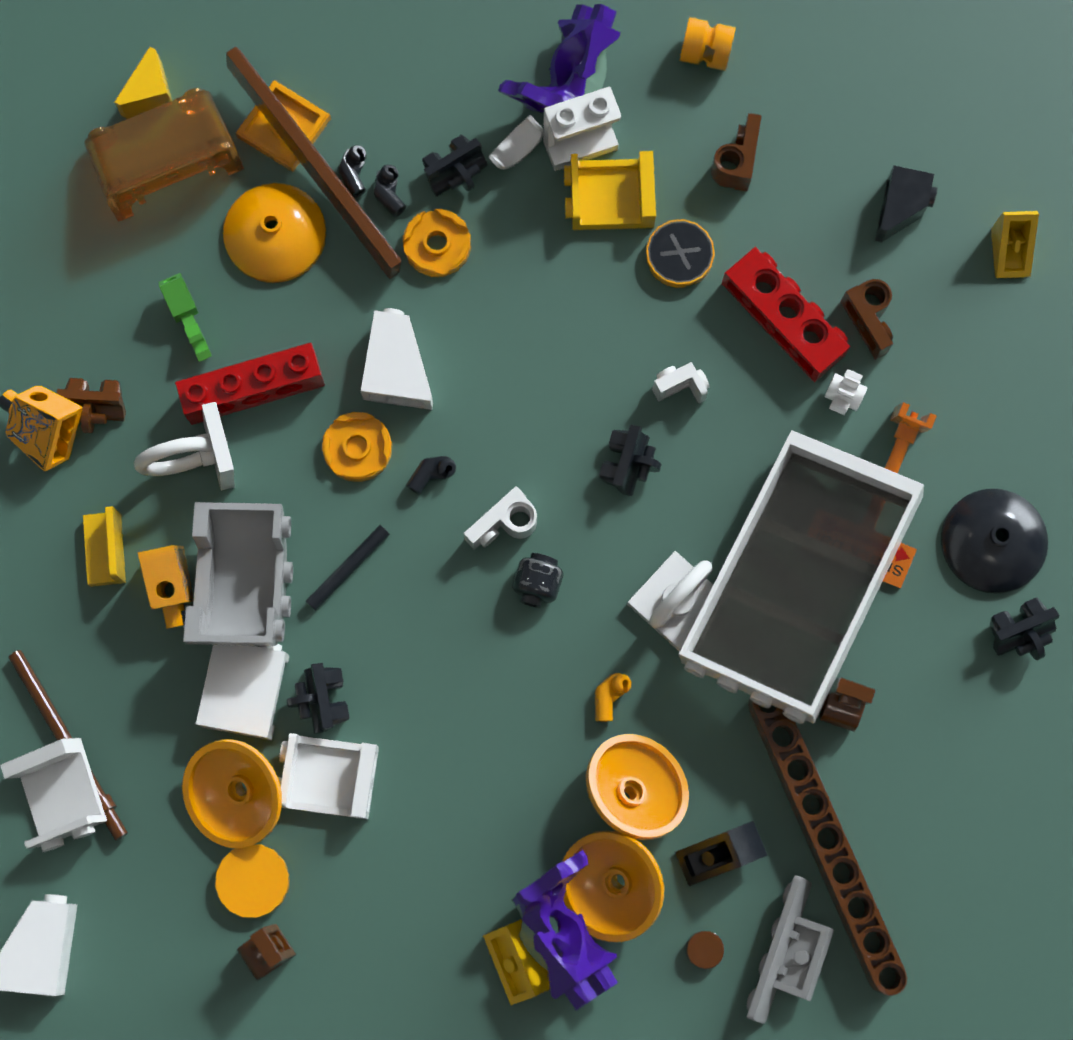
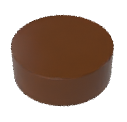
M699 931L688 940L686 952L689 960L695 966L709 969L718 965L722 960L724 945L715 933Z

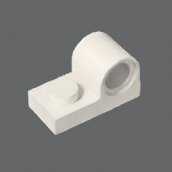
M515 486L464 532V539L474 550L480 544L486 547L499 535L497 529L500 526L514 538H527L536 529V509L524 493ZM516 512H525L530 517V521L525 526L518 527L512 524L510 518Z

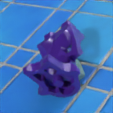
M576 4L571 19L558 20L562 42L555 50L551 60V67L548 69L551 76L550 85L548 87H539L529 82L505 80L500 84L498 92L527 105L526 108L544 114L545 107L602 89L607 70L606 48L620 38V32L612 28L617 12L603 4H595L594 8L583 4Z
M583 850L566 861L555 865L532 884L519 891L512 899L522 919L519 938L538 964L548 970L551 996L556 999L565 993L576 1011L618 983L607 966L617 958V955L596 944L587 930L582 914L577 915L568 909L564 903L566 885L588 865L587 855ZM549 917L554 918L557 922L558 933L553 930Z

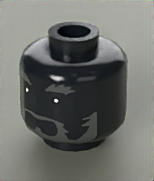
M531 553L530 557L520 560L512 588L518 595L522 596L521 603L541 608L542 603H551L556 600L563 579V571L557 566L558 560L539 553Z

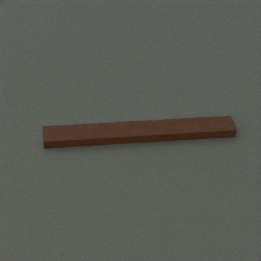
M235 46L226 52L227 68L388 278L391 279L400 272L401 259L241 50Z

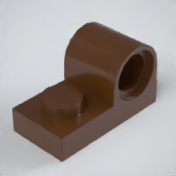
M748 113L745 125H738L735 144H725L716 151L711 167V176L718 185L748 191L752 179L762 115ZM730 161L737 168L728 170L722 167L721 163Z
M871 279L847 290L840 301L875 360L887 354L893 345V335L889 326L879 320L892 300V291L889 285L880 279ZM865 295L876 296L880 301V305L869 304L865 299Z
M842 677L835 679L822 706L819 719L855 732L865 705L872 703L876 689Z
M277 924L262 927L250 936L251 939L237 948V951L257 981L296 955Z

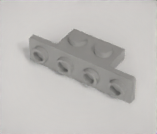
M795 875L792 883L790 882L785 888L783 894V903L785 905L781 917L777 918L772 926L771 938L773 940L769 952L765 953L759 965V974L761 976L757 988L751 991L747 1000V1010H749L747 1018L765 1024L777 989L811 1001L834 932L829 927L801 918L812 886L811 882Z

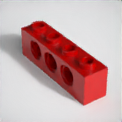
M755 246L725 272L721 284L814 383L845 357L851 346L848 344V338L844 332L838 327H832L824 319V313L821 308L812 301L809 303L800 294L801 290L798 284L790 277L785 278L778 271L775 260L768 253H761ZM765 282L772 287L773 291L762 293L757 289L756 284ZM789 307L794 310L796 317L786 318L780 313L779 309ZM803 333H815L819 337L820 342H807Z
M312 342L175 382L184 415L191 425L203 422L202 405L216 402L221 417L325 386Z

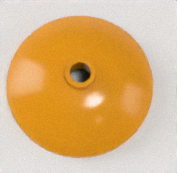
M270 183L248 190L233 203L224 221L223 240L230 259L241 272L258 281L279 283L303 275L317 262L326 241V225L319 206L307 193L291 185ZM271 220L278 222L276 227L272 229L266 227L267 222Z
M623 734L605 741L591 756L586 772L588 794L597 813L614 830L635 839L651 840L665 836L682 821L689 802L687 780L678 761L661 744L641 735ZM624 792L630 796V799L626 797Z
M218 740L200 748L189 760L183 776V799L192 822L203 835L221 846L237 849L255 845L272 832L281 813V788L271 764L258 750L241 741ZM242 783L245 785L247 791L244 790Z
M616 831L594 832L573 844L562 862L583 850L587 855L588 865L566 885L564 894L566 907L577 915L582 914L589 934L603 941H629L647 931L660 914L664 900V884L659 866L646 847L633 837ZM617 875H621L624 878L625 885H621L618 882Z

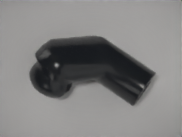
M359 145L351 146L344 153L338 167V174L354 198L366 192L359 174L364 166L367 153Z
M387 164L377 172L374 196L396 218L404 212L407 206L395 194L397 178L399 176L398 170L393 165Z
M447 456L425 458L420 462L408 480L406 487L420 495L430 480L452 477L456 472V464Z

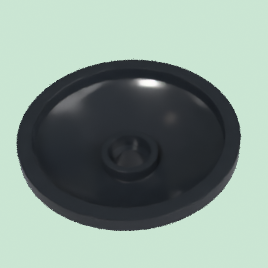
M983 489L965 496L950 510L942 527L941 546L949 568L963 583L981 592L1006 593L1024 586L1038 574L1047 556L1048 534L1040 514L1026 499L1003 489ZM996 531H1002L1005 534V542H1000L996 539Z

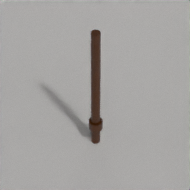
M18 650L10 654L8 658L56 740L72 739L71 734L23 652ZM92 772L107 819L104 823L114 840L117 841L125 837L128 832L114 810L117 806L111 795L104 793Z

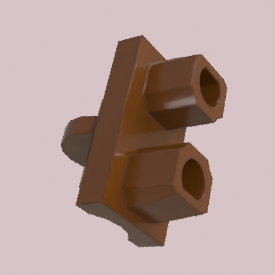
M69 378L65 389H57V394L83 407L79 420L83 433H92L95 424H106L107 420L125 421L126 410L122 399L120 383L117 380H104L101 382L100 391H89V385L86 380L82 378Z

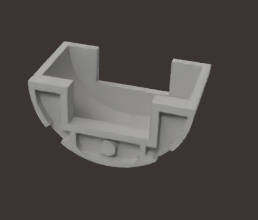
M195 502L192 537L198 548L194 602L193 606H186L183 640L185 644L276 646L278 642L284 641L285 622L283 619L291 615V597L286 596V583H292L293 562H287L286 538L291 536V517L284 516L282 504Z

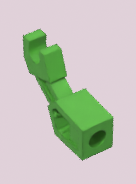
M181 272L158 282L176 323L183 322L185 332L198 361L200 362L212 357L207 342L194 318V315L199 312Z

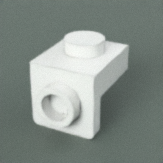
M692 362L678 369L675 366L668 367L656 375L657 379L654 380L652 390L658 402L687 387H690L698 403L706 400L707 389L710 387L709 382L701 369L696 371Z

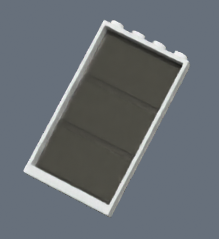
M791 430L679 652L681 662L685 665L684 669L700 678H703L705 674L718 680L717 685L732 693H736L738 689L751 695L750 700L762 707L770 708L772 704L785 710L784 716L797 723L803 724L806 720L814 724L923 498L924 484Z

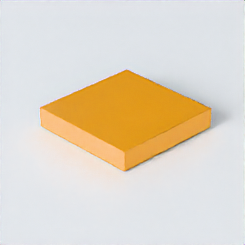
M273 80L269 88L313 144L331 120L330 114ZM255 105L236 131L237 138L293 172L300 163Z

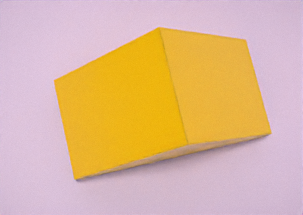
M149 47L115 100L121 116L126 119L173 107L163 65L156 49Z
M1038 211L1002 212L991 228L996 278L1031 277L1039 218Z

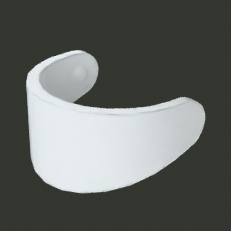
M529 115L490 154V160L499 169H508L514 166L537 146L543 137L544 129Z

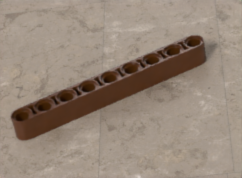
M767 686V687H769V688H772V689H774V690H776V691L782 693V692H781L779 689H777L776 687ZM749 699L748 707L869 985L873 990L881 994L890 996L899 994L907 984L906 971L796 722L784 716L785 710L775 706V710L772 713H765L760 710L758 704ZM775 728H783L789 733L790 742L788 746L781 747L773 741L772 734ZM791 761H797L804 767L805 774L802 780H793L788 775L787 768ZM808 794L815 796L819 801L820 807L815 815L808 814L803 809L802 802ZM823 828L830 830L834 835V844L830 849H824L818 843V833ZM839 862L845 864L850 873L848 880L843 884L838 883L832 873L834 866ZM854 897L860 898L865 906L864 913L859 918L852 917L848 911V903ZM869 932L876 933L880 940V946L874 953L866 951L863 944L864 937ZM885 967H890L895 973V982L889 988H884L879 982V974Z

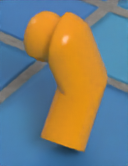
M614 673L597 686L595 690L596 722L613 721V702L627 693L632 686L631 679L626 674Z

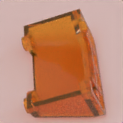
M201 88L190 89L182 97L107 128H96L88 134V138L84 142L104 197L118 222L134 216L132 205L137 200L140 205L147 203L145 195L200 172L208 170L211 176L216 174L214 168L218 167L226 169L228 175L244 170L237 149L211 93Z

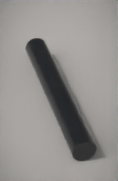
M379 525L306 602L316 611L390 535L388 531Z

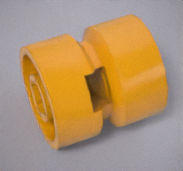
M689 17L680 61L696 65L701 61H706L707 67L726 71L736 27L717 24L712 28L709 26L708 21Z

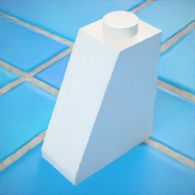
M386 308L383 312L374 310L361 386L363 400L432 410V394L409 315H404L403 311L394 308Z
M45 894L44 901H31L0 951L1 991L49 996L65 994L77 904L66 903L67 896Z

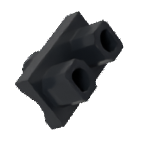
M460 135L451 141L449 145L450 154L441 158L438 153L432 152L422 159L425 168L424 172L430 188L436 197L449 189H455L461 184L468 192L475 188L471 178L481 173L480 170L488 166L482 153L481 143L477 138L470 141L464 135Z
M630 425L629 431H612L609 448L613 452L622 453L619 463L605 461L599 473V477L603 482L615 486L623 495L628 496L633 495L637 480L646 482L649 472H660L662 466L659 461L653 459L656 448L648 446L650 437L642 433V428L636 425Z
M1036 597L1021 605L1020 613L1024 618L1022 621L1015 623L1008 611L1000 612L991 617L990 627L995 637L993 648L998 656L1016 649L1019 656L1030 653L1038 661L1045 657L1044 646L1053 643L1050 634L1056 632L1055 620L1059 619L1060 615L1055 607L1047 610Z
M323 663L312 664L311 668L305 669L306 684L305 682L295 683L296 696L287 699V706L289 708L298 707L300 719L312 717L314 734L326 732L333 728V726L349 720L346 701L329 703L327 692L343 687L341 668H323Z

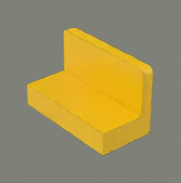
M113 506L105 507V513L83 515L87 585L93 587L126 583L121 513Z
M522 919L483 935L511 1005L550 990L548 970L538 964L519 938Z

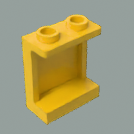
M640 151L638 159L580 161L578 160V154H571L570 165H564V186H571V198H565V218H572V230L654 228L656 202L653 151Z

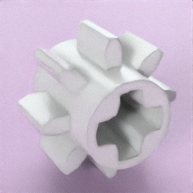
M847 369L844 376L835 373L824 396L832 400L829 409L845 415L848 408L857 411L868 388L860 384L863 375Z

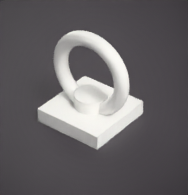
M216 402L202 405L205 434L171 440L143 451L134 461L135 470L145 476H165L188 471L202 465L205 467L214 464L220 489L234 488V468ZM198 451L194 454H191L183 458L164 462H155L157 460H160L171 455Z
M674 551L628 601L627 605L680 652L713 587V584L706 579L712 571V564L707 560H703L693 567L679 553ZM725 597L722 605L727 601V597Z

